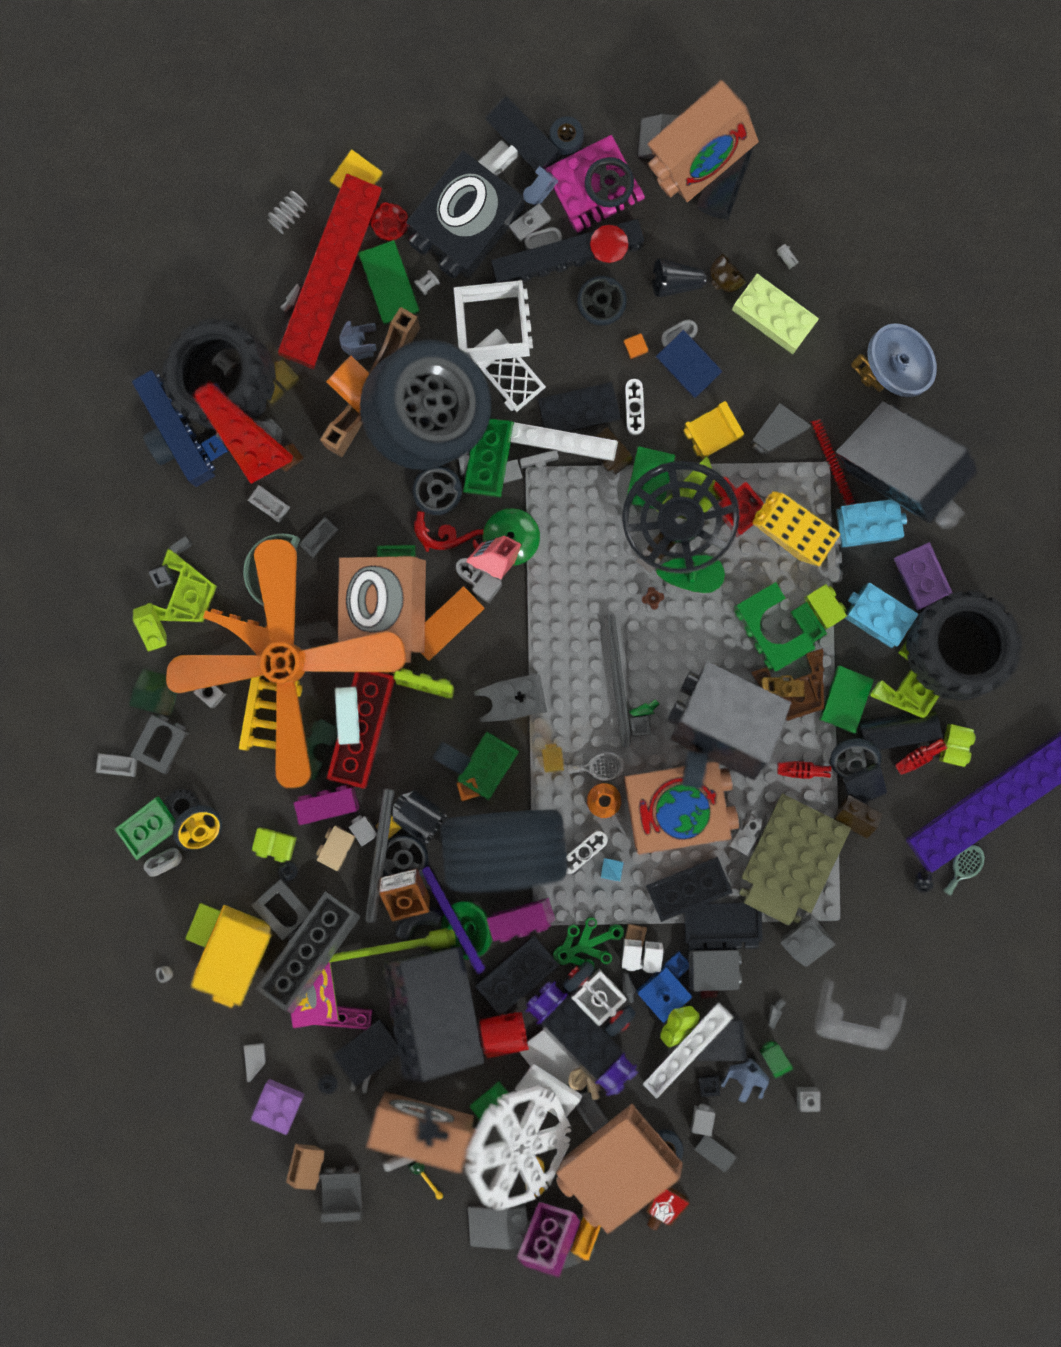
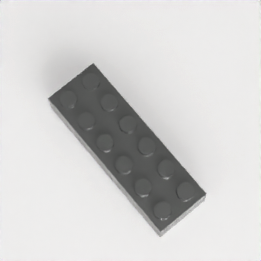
M325 892L256 989L286 1012L293 1013L361 916Z

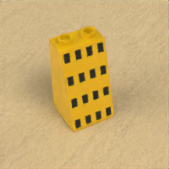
M776 491L768 495L765 504L756 513L755 519L752 522L753 525L796 559L819 567L840 536L839 532L785 494Z

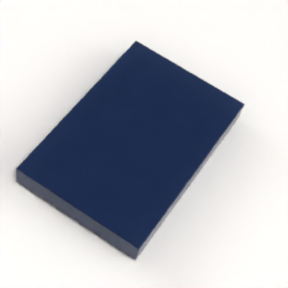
M684 329L655 356L693 398H696L722 372Z

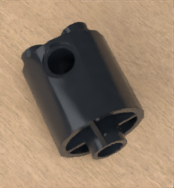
M416 790L400 795L392 806V821L426 845L448 816L446 811Z

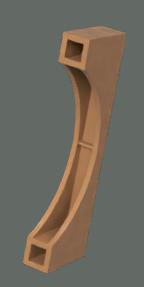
M400 307L390 324L384 344L370 372L378 363L396 350L412 343L420 329L417 316ZM350 404L330 423L320 439L325 448L340 457H343L362 425L361 415Z

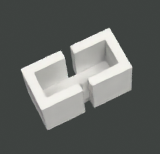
M624 939L622 968L629 971H636L642 968L648 973L661 972L663 943L645 941L643 960H641L642 941Z

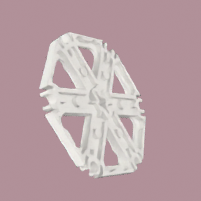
M536 1086L502 1095L504 1100L498 1098L499 1106L496 1108L491 1104L490 1110H486L466 1151L468 1153L466 1158L471 1161L470 1164L465 1165L469 1169L465 1170L482 1203L489 1207L492 1206L496 1210H503L536 1199L534 1194L539 1197L540 1187L546 1190L548 1189L547 1184L551 1185L570 1145L568 1143L570 1138L565 1136V1134L571 1132V1129L568 1128L571 1125L556 1094L543 1087ZM532 1099L519 1125L513 1112V1107L519 1102ZM553 1108L559 1123L555 1127L538 1131L548 1110ZM495 1124L503 1141L483 1147L490 1128ZM557 1149V1154L550 1165L549 1171L543 1173L535 1154ZM500 1165L487 1190L481 1179L482 1172L485 1169ZM518 1172H520L527 1186L526 1193L508 1198L512 1184Z

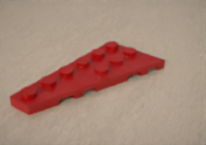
M211 383L195 392L194 397L251 484L292 462L293 455Z

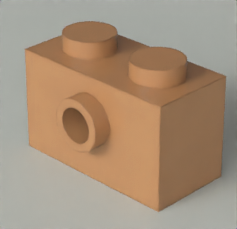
M295 1144L286 1183L298 1189L315 1190L316 1184L319 1181L321 1164L324 1161V1151L315 1145Z

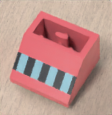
M506 536L482 542L467 559V563L489 573L493 577L502 579L515 563L522 544Z

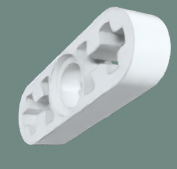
M631 379L625 387L627 431L631 435H639L644 429L643 385L639 380ZM632 384L639 387L636 391V397L640 396V399H629V397L633 396V391L629 389ZM637 402L640 405V410L632 412L629 405ZM641 415V418L637 417V425H641V427L634 431V428L630 427V425H633L634 417Z
M593 832L567 854L569 862L574 859L571 856L573 853L582 861L580 864L575 861L573 863L574 868L572 870L568 868L567 874L574 873L606 846L608 839L604 832ZM595 835L599 837L602 835L604 837L602 839L603 844L597 843L594 845L596 850L593 852L591 846L586 844V842L590 840L592 844L595 841ZM581 847L589 849L588 857L582 858L579 856L578 851Z

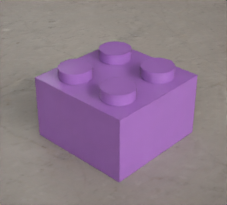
M269 1079L251 1120L287 1135L305 1094Z

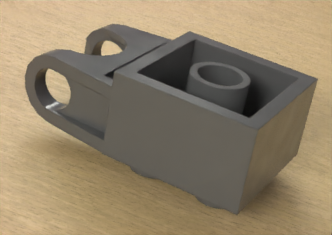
M538 674L497 682L474 692V696H487L493 703L490 713L480 717V722L515 720L548 712L541 678ZM521 694H525L523 701L520 700Z

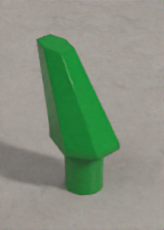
M654 699L648 705L644 703L629 711V714L633 717L655 714L653 710L660 704Z

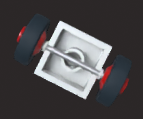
M586 961L569 972V977L564 981L563 986L569 992L579 987L571 994L572 999L598 1026L611 1016L604 1029L610 1036H614L620 1031H624L630 1025V1021L636 1012L629 1005L618 1012L616 1011L627 1000L626 996L600 968L591 975L594 967Z

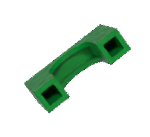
M777 582L734 606L736 609L734 611L735 616L739 621H743L746 626L744 627L745 633L749 638H753L755 650L758 654L762 653L765 658L763 661L764 665L769 671L772 670L773 673L816 649L806 632L785 644L771 643L763 636L760 629L762 615L766 610L786 599Z

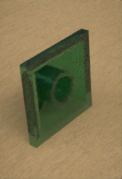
M143 669L133 688L129 706L171 716L177 693L168 688L166 675Z

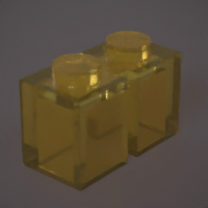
M283 360L280 362L276 361L274 362L276 380L289 391L300 379ZM275 382L271 401L267 400L271 405L284 395Z
M557 743L545 745V749H542L545 773L563 771L562 748L557 747Z

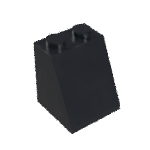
M738 1014L732 1015L733 1019L696 1057L697 1061L746 1060L743 1021ZM699 1018L697 1026L704 1018Z

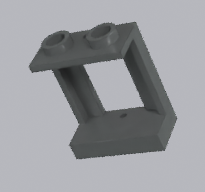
M159 713L158 716L151 715L130 756L167 774L172 767L170 764L185 736L189 735V732L185 730L186 727L176 722L174 725L168 722V717ZM165 725L171 729L172 739L161 760H158L145 753L144 750L157 727Z
M280 879L251 906L283 940L286 937L290 939L297 932L296 928L303 924L311 911L287 886L288 883ZM278 892L298 915L297 923L292 927L283 926L265 906Z

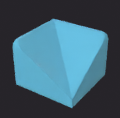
M604 858L600 877L620 882L624 862Z

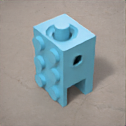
M892 500L846 505L836 510L839 533H841V548L896 541L904 537L903 524H907V517L905 513H901L900 505Z
M871 583L863 585L858 594L853 592L850 595L848 601L852 604L845 613L847 615L845 619L890 648H893L894 645L898 647L918 616L916 612Z

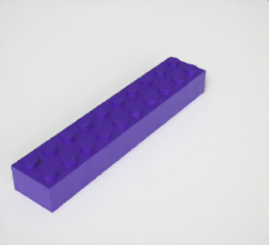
M1061 731L905 839L926 871L934 872L1061 784Z

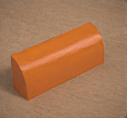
M350 356L326 382L361 414V392L370 373Z
M464 586L425 622V648L422 654L428 661L485 609Z

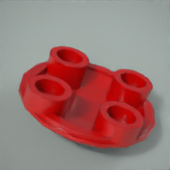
M387 202L382 203L373 213L371 227L374 233L381 239L396 240L407 231L406 222L408 221V214L399 205Z
M601 226L591 237V251L595 259L602 262L612 263L622 260L628 249L627 236L617 226Z

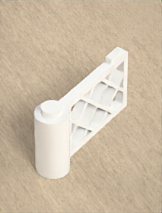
M495 329L474 348L506 345L509 343L498 329ZM516 357L519 363H515V358H513V363L502 362V359L499 362L495 360L476 362V365L507 400L504 404L511 412L513 410L518 412L546 388L521 357ZM490 364H499L498 375H491L486 368ZM501 365H511L512 376L501 375ZM515 366H522L526 370L525 377H514ZM500 378L511 379V390L502 389ZM514 379L525 380L524 391L513 390ZM527 380L535 381L539 388L535 392L526 391ZM513 393L524 394L523 402L518 406L512 400Z

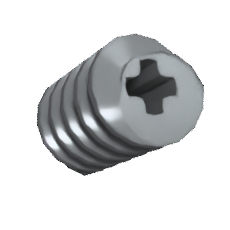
M294 191L289 192L291 198L288 196L284 197L286 204L279 202L281 209L274 207L275 214L268 213L270 218L268 221L281 234H284L282 227L289 229L287 222L289 221L294 224L295 222L292 217L300 218L298 211L305 213L303 206L308 207L305 201Z

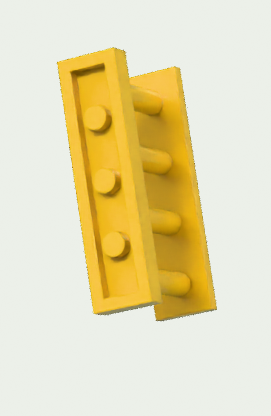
M262 676L251 678L239 745L240 750L247 751L253 746L276 749L275 741L258 739L252 736L253 728L256 727L276 730V722L261 720L255 717L257 709L276 710V703L261 700L259 693L263 689L277 691V683L266 682L262 679ZM296 681L297 695L300 697L302 686L300 681Z

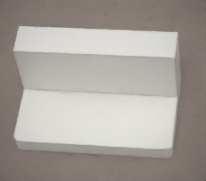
M501 140L479 163L498 176L517 158V150L512 145L508 147Z

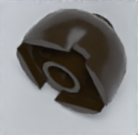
M723 253L712 263L710 275L713 280L711 284L717 290L721 288L725 292H734L747 282L737 267L733 266Z

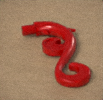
M417 512L416 521H414L415 534L426 552H429V548L436 550L455 548L474 536L483 535L484 529H478L456 538L455 528L446 524L438 529V535L441 539L448 535L449 539L447 541H436L427 534L429 529L426 528L424 522L425 512ZM474 539L472 543L474 548L477 549L479 544Z

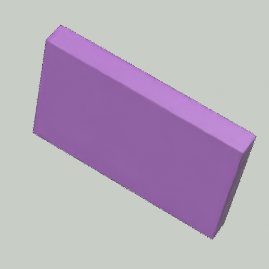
M930 542L893 558L917 610L953 593Z

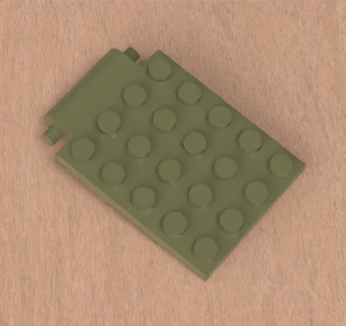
M783 793L780 794L741 876L742 879L752 883L749 890L742 887L739 892L740 895L745 897L743 903L788 926L792 921L798 924L801 920V917L796 915L798 908L812 913L851 828Z

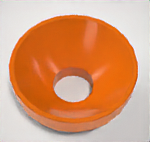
M608 783L595 785L587 795L589 810L593 815L600 818L612 817L619 811L622 804L619 790ZM603 795L609 796L611 800L607 807L599 804V798Z

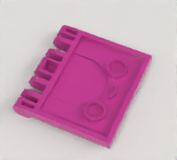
M612 135L546 168L548 172L559 180L553 189L576 233L584 230L579 217H581L586 228L591 226L590 220L586 216V213L591 211L596 222L601 221V217L596 209L597 207L604 219L617 213L615 207H603L594 203L585 189L586 173L597 160L614 157L626 163ZM606 165L607 170H614L618 173L619 177L625 175L619 167ZM596 173L593 174L591 179L592 188L595 193L600 191V176ZM635 178L633 192L627 200L630 205L635 204L634 198L637 202L645 199ZM611 179L604 181L609 186L614 184V181ZM618 186V190L614 194L608 195V199L618 198L626 191V188ZM624 204L617 206L619 210L624 209Z

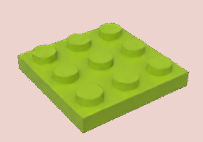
M401 669V672H395L394 679L397 685L453 699L454 688L450 681L439 679V682L433 681L431 676L420 674V677L412 674V671Z

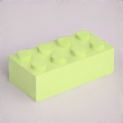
M756 274L732 308L735 313L792 354H794L819 319L759 274Z

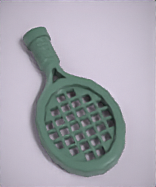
M971 845L954 857V878L944 888L943 891L951 896L960 880L972 878L981 871L985 856L980 847Z

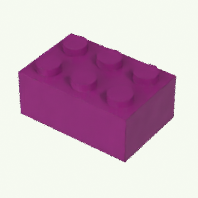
M349 785L337 787L336 792L331 793L330 789L317 792V797L313 798L312 794L298 797L297 802H294L299 825L360 810L355 787L350 788Z
M549 897L495 912L487 918L493 941L499 940L500 943L511 940L517 934L518 937L529 935L535 929L537 932L547 930L551 923L556 920Z
M539 1202L517 1258L526 1267L559 1277L580 1220L573 1212Z

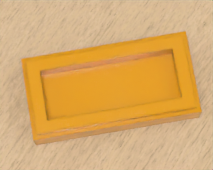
M583 1216L570 1252L583 1260H589L601 1225L599 1224L597 1227H594Z

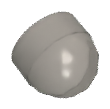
M168 966L157 968V979L161 983L169 981L173 976V970Z

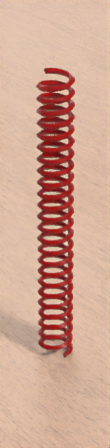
M821 419L811 421L814 427L813 430H816V437H819L817 440L820 441L819 444H822L820 447H824L822 448V451H825L823 454H827L825 455L826 461H830L828 462V465L830 464L829 468H833L831 469L832 475H836L834 476L835 482H839L837 483L838 489H842L840 490L841 496H845L843 497L844 503H848L846 505H854L851 504L855 502V500H851L854 496L848 497L852 495V493H848L851 489L845 490L849 488V486H844L848 482L842 483L846 479L840 480L845 475L839 476L843 472L837 473L842 468L836 469L840 465L834 466L839 461L833 462L837 460V457L831 459L836 454L830 455L834 453V450L828 452L833 449V447L827 448L831 446V443L827 444L830 440L824 441L829 437H824L827 433L821 434L826 430H821L824 426L818 427L823 424L822 422L818 423Z

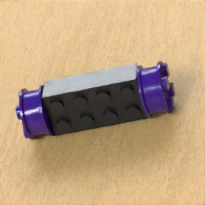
M549 981L539 990L541 994L538 997L535 995L525 1004L528 1007L525 1012L529 1011L538 1020L537 1024L595 1084L599 1083L607 1091L606 1096L611 1094L617 1095L624 1088L623 1083L628 1079L631 1080L638 1073L635 1070L638 1065H633L625 1057L626 1053L576 1004L568 993L564 994L555 985L556 981L552 983Z

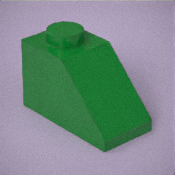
M769 1041L762 1045V1049L759 1051L775 1078L793 1069L776 1041Z

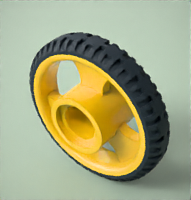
M199 805L189 808L174 823L173 837L179 847L187 851H199L209 847L221 833V817L215 809L209 806ZM205 814L213 817V827H208L203 820ZM185 824V828L187 831L181 832V829ZM192 838L194 841L197 842L189 843L188 841Z

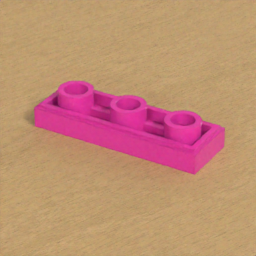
M337 1006L338 1016L341 1014L345 1015V1020L339 1018V1021L316 1024L367 1029L372 1023L373 1009Z

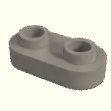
M170 848L149 858L144 864V870L149 876H157L179 865L182 855L178 849Z

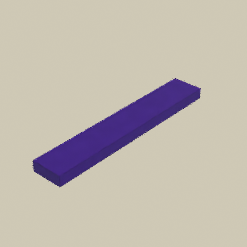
M429 866L422 869L423 876L476 973L483 972L485 968Z

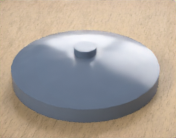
M889 324L878 330L870 339L868 345L869 365L874 376L883 387L902 397L918 396L931 387L937 372L936 359L930 345L920 333L906 325Z

